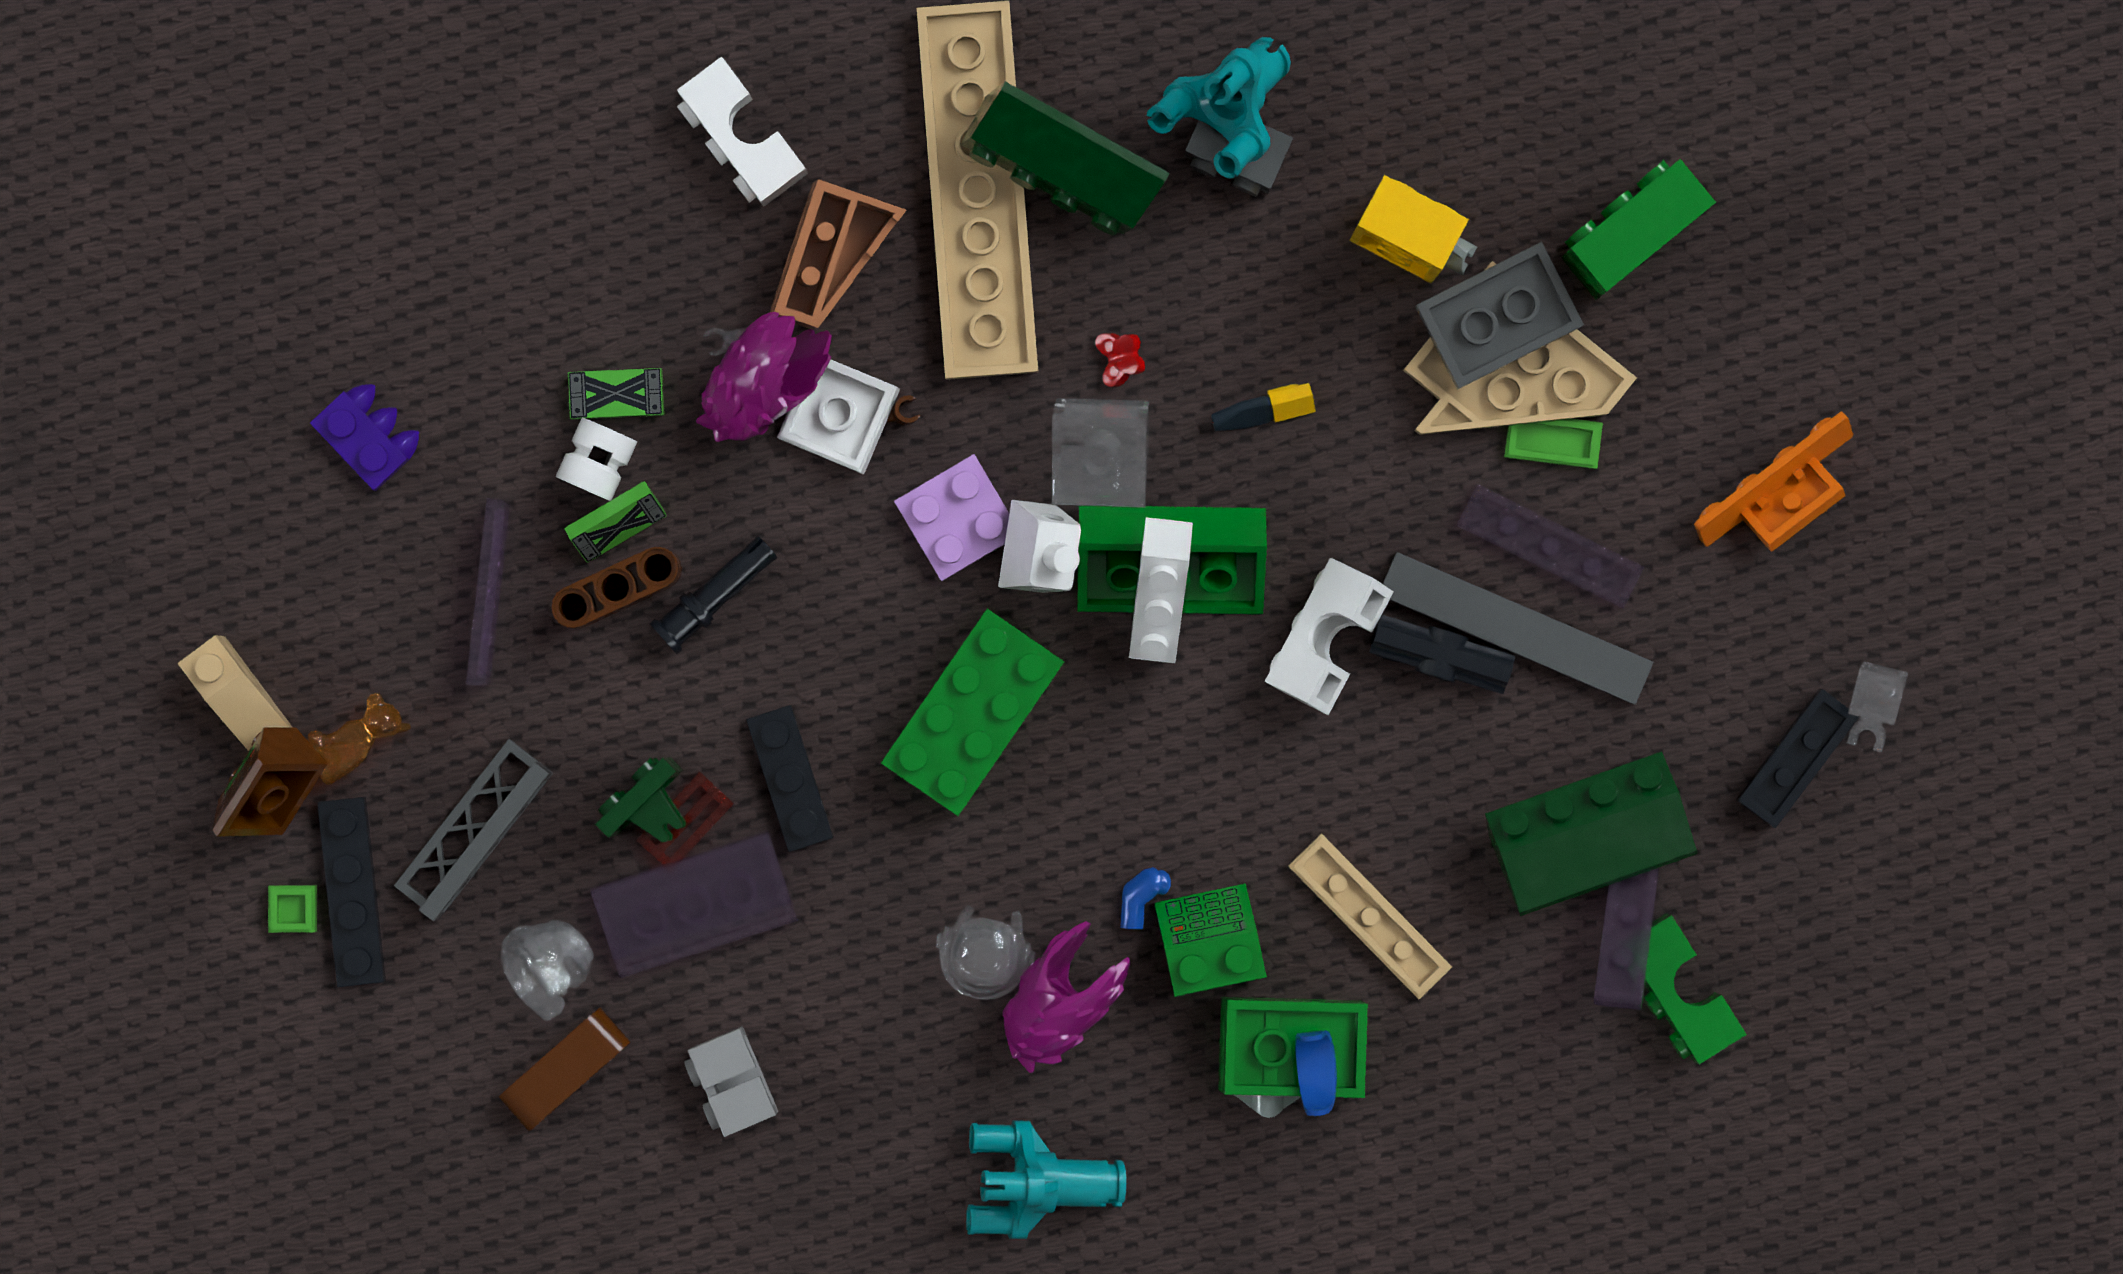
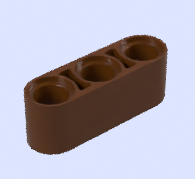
M648 548L558 591L552 600L551 609L553 616L558 623L569 628L580 629L594 624L674 586L681 577V561L675 553L666 548ZM663 555L670 560L672 569L668 578L657 582L650 578L647 568L652 558ZM615 575L624 576L629 583V592L620 601H612L605 591L607 581ZM578 594L586 601V613L579 620L571 621L565 616L563 605L568 597Z
M598 1008L509 1086L499 1098L530 1132L631 1042L601 1008Z

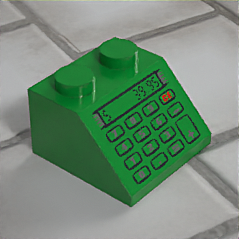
M1245 883L1154 902L1175 997L1267 977Z

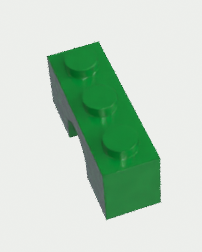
M1664 914L1619 943L1625 952L1618 957L1621 964L1633 981L1640 977L1649 993L1643 996L1657 1020L1664 1016L1674 1030V1033L1669 1035L1668 1038L1683 1060L1690 1056L1693 1062L1701 1064L1747 1035L1721 994L1715 992L1697 1003H1686L1677 995L1674 987L1675 974L1683 963L1697 954L1672 915Z

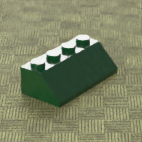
M1006 81L985 96L961 143L962 146L971 150L969 156L978 163L990 168H994L995 164L1012 173L1010 179L1016 184L1029 190H1035L1036 187L1052 195L1050 200L1053 204L1071 213H1075L1076 210L1085 213L1093 218L1091 224L1094 227L1110 235H1116L1117 232L1124 234L1135 227L1169 175L1165 170Z
M1662 752L1485 813L1491 844L1520 916L1697 854L1678 788Z

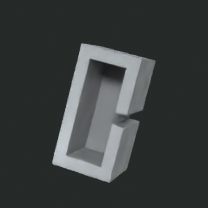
M743 1026L691 1047L688 1050L691 1059L684 1061L685 1067L694 1087L702 1084L703 1089L707 1093L709 1102L703 1104V1109L712 1130L720 1128L723 1136L726 1137L771 1118L779 1112Z

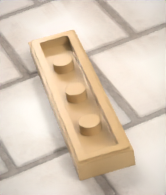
M1320 834L1288 865L1418 999L1452 968L1323 834Z

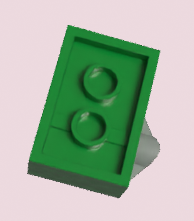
M1221 997L1218 1090L1226 1095H1235L1263 1117H1275L1284 1108L1301 1097L1295 1056L1296 1034L1327 1030L1332 1037L1336 1057L1337 1086L1335 1097L1365 1098L1368 1004L1358 1000Z

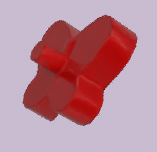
M1104 333L1097 336L1095 345L1108 358L1109 362L1103 373V382L1106 386L1119 387L1128 380L1131 374H1141L1145 370V362L1138 355L1141 343L1138 335L1125 334L1119 336L1114 333Z

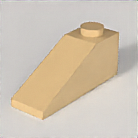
M213 636L178 662V665L204 700L248 751L252 747L254 738L264 727H292L225 636Z

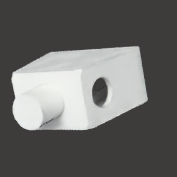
M1011 500L998 587L1042 593L1070 591L1073 585L1075 569L1080 561L1078 553L1081 534L1080 524L1056 505Z

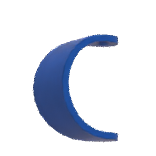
M1327 1030L1297 1033L1295 1056L1304 1110L1309 1116L1328 1114L1334 1106L1337 1086L1336 1057L1332 1037Z

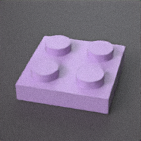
M975 454L894 501L941 582L1005 545L1009 512Z

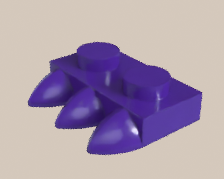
M366 384L354 387L348 392L343 391L310 424L373 491H377L410 460L418 445L419 432L416 430L403 431L389 438L388 435L396 423L397 408H382L367 415L366 413L374 400L375 385Z

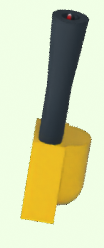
M1291 384L1267 390L1268 397L1260 396L1241 401L1211 414L1215 431L1246 429L1266 424L1273 419L1275 422L1314 413L1315 405L1310 384Z

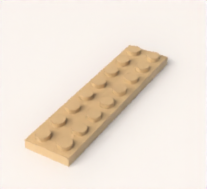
M1009 1L917 8L945 379L1038 373L1024 187L1013 182L1010 179L1012 173L996 164L994 168H990L978 163L969 156L971 150L961 145L985 96L1005 81L1016 87Z

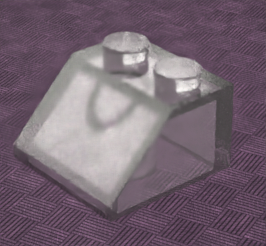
M1056 399L1052 415V505L1146 506L1149 454V401Z

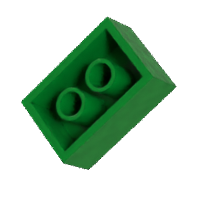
M1681 159L1671 167L1663 160L1636 183L1641 189L1638 194L1633 197L1628 190L1625 191L1600 213L1605 218L1600 225L1596 226L1591 219L1564 242L1569 250L1561 257L1562 260L1595 300L1604 295L1716 203Z

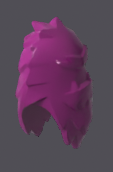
M770 312L759 317L744 330L736 341H732L720 365L714 368L706 389L702 393L701 404L704 414L698 417L696 422L713 430L716 442L727 439L745 441L754 436L763 435L768 430L769 425L774 423V420L802 403L815 391L818 385L817 382L831 360V356L828 354L832 338L830 332L826 330L815 334L814 330L808 329L796 337H792L795 326L794 316L778 317V312Z
M1088 921L1073 927L1069 931L1061 932L1049 941L1042 957L1032 963L1019 977V991L1014 998L1009 1000L1002 1012L1005 1034L1012 1058H1017L1029 1073L1034 1072L1036 1062L1052 1065L1062 1062L1061 1055L1084 1041L1083 1034L1106 1015L1109 1007L1124 991L1123 984L1130 966V959L1128 957L1116 966H1111L1088 989L1078 992L1072 987L1069 980L1070 963L1074 954L1088 936L1086 932L1091 925Z

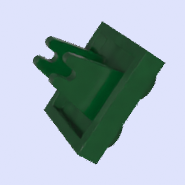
M656 757L654 759L650 758L632 775L631 778L636 784L627 793L623 790L620 792L616 791L598 809L603 817L595 825L610 838L618 836L633 822L661 842L671 841L673 834L668 830V823L675 829L684 828L687 823L665 788L684 770L671 757L662 758L660 761Z

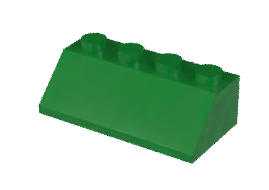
M1079 505L1081 534L1078 547L1080 561L1078 565L1077 612H1134L1145 520L1148 517L1193 523L1182 613L1263 614L1267 555L1266 508Z

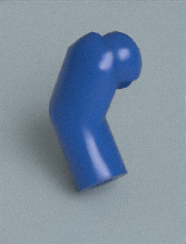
M1154 867L1143 869L1126 883L1122 892L1120 928L1143 929L1145 904L1157 894L1165 895L1171 887V878L1166 871L1157 870Z

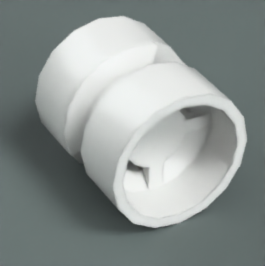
M582 417L572 439L576 449L574 452L565 454L556 477L611 501L621 480L617 472L618 467L628 464L637 441ZM593 446L609 452L604 465L588 458Z

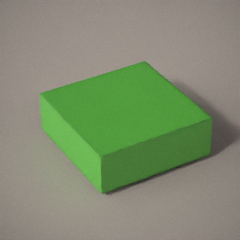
M317 885L268 886V933L317 932Z

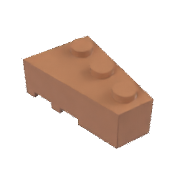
M819 179L813 182L770 312H778V317L794 316L795 324L812 330L819 328L852 284L855 277L906 212V209Z

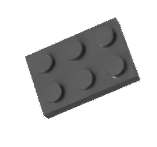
M1542 242L1415 306L1457 390L1584 326Z

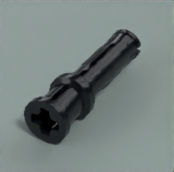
M757 536L693 594L690 591L687 594L683 593L679 597L680 603L660 621L654 619L650 625L676 654H679L682 651L681 645L701 627L708 628L714 619L712 615L778 557Z

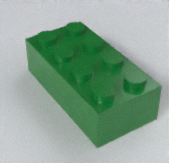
M986 609L881 764L959 816L1065 662L998 615Z

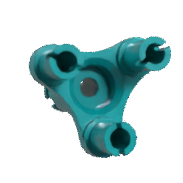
M1268 37L1255 40L1247 49L1236 48L1224 58L1221 65L1214 71L1201 76L1178 77L1166 87L1163 98L1148 110L1147 116L1151 118L1147 122L1154 131L1161 134L1170 132L1183 117H1192L1212 126L1229 141L1215 155L1213 159L1215 169L1225 178H1234L1235 174L1238 176L1249 162L1257 161L1269 150L1271 144L1270 136L1262 122L1259 111L1264 105L1265 95L1289 72L1291 65L1289 53L1283 45L1274 53L1266 51L1274 41V39Z
M1013 1120L1011 1125L972 1123L970 1126V1153H1011V1157L1015 1158V1172L982 1171L981 1183L1000 1186L980 1187L981 1200L1013 1202H1009L1008 1206H975L974 1204H969L966 1212L968 1235L1008 1234L1009 1239H1027L1028 1233L1046 1213H1053L1056 1206L1106 1207V1204H1112L1114 1207H1122L1126 1196V1169L1122 1160H1115L1114 1164H1108L1106 1160L1057 1159L1056 1154L1050 1152L1030 1121Z

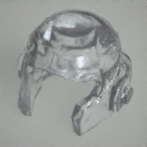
M967 905L952 927L946 926L942 933L937 934L935 947L939 948V961L942 973L955 990L966 996L976 999L1002 997L1012 992L1019 985V977L1035 960L1036 953L1032 951L1031 943L1026 942L1024 939L1022 916L1019 911L1013 912L1011 927L992 919L970 918L975 909Z
M550 920L547 923L535 924L533 926H517L503 940L500 959L504 973L520 999L538 1016L548 1021L561 1014L565 1006L564 999L558 994L565 995L568 986L578 988L586 980L592 967L594 953L589 942L579 930L566 922Z

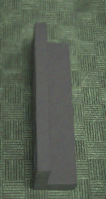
M508 739L394 886L420 906L419 911L432 921L439 920L554 773L514 741ZM512 753L530 768L517 785L502 787L500 768L498 767ZM494 775L496 788L483 789ZM511 791L503 801V792ZM496 793L498 809L488 822L473 824L471 803L478 795ZM465 812L467 824L454 826ZM474 828H482L475 837ZM467 829L469 846L459 859L444 860L442 840L450 831ZM437 848L438 861L426 862ZM454 864L446 874L445 865ZM439 866L441 882L428 898L409 884L420 868Z

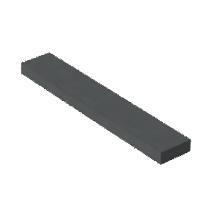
M1398 552L1395 553L1382 583L1394 591L1390 598L1392 602L1633 705H1636L1654 663L1651 660Z

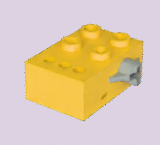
M1384 175L1349 240L1429 283L1435 280L1444 266L1463 276L1468 266L1464 262L1466 256L1472 257L1478 248L1474 244L1460 238L1469 219L1458 214L1450 207L1433 201L1408 185L1391 179Z

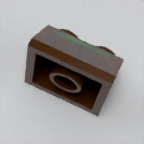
M264 727L254 738L252 747L240 766L230 776L229 783L218 800L212 831L217 837L283 835L328 763L296 727Z

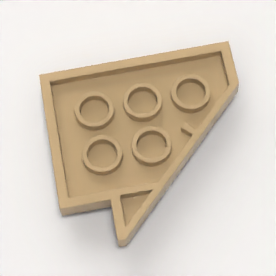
M1491 261V263L1486 267V269L1496 265V263ZM1575 330L1458 390L1431 337L1403 370L1439 399L1414 430L1419 435L1604 416L1612 410L1637 379L1636 376L1579 330Z

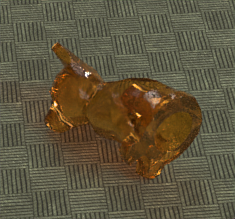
M373 693L367 698V708L363 718L348 720L341 728L330 734H324L317 730L308 734L311 745L328 763L320 776L326 785L342 779L358 768L368 756L377 738L391 737L411 729L409 723H401V715L394 705L385 703L380 693Z

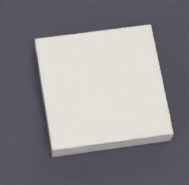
M830 360L823 375L817 382L818 385L815 391L802 403L788 411L777 438L864 474L900 389L875 377Z

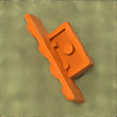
M1839 412L1833 418L1821 420L1813 427L1810 435L1795 447L1788 446L1780 451L1774 458L1773 463L1758 475L1751 474L1743 479L1733 494L1721 503L1715 502L1706 507L1700 514L1699 519L1694 523L1700 541L1708 547L1741 521H1744L1772 552L1844 498L1845 492L1843 487L1824 468L1820 461L1852 438L1853 432L1849 418L1843 412Z

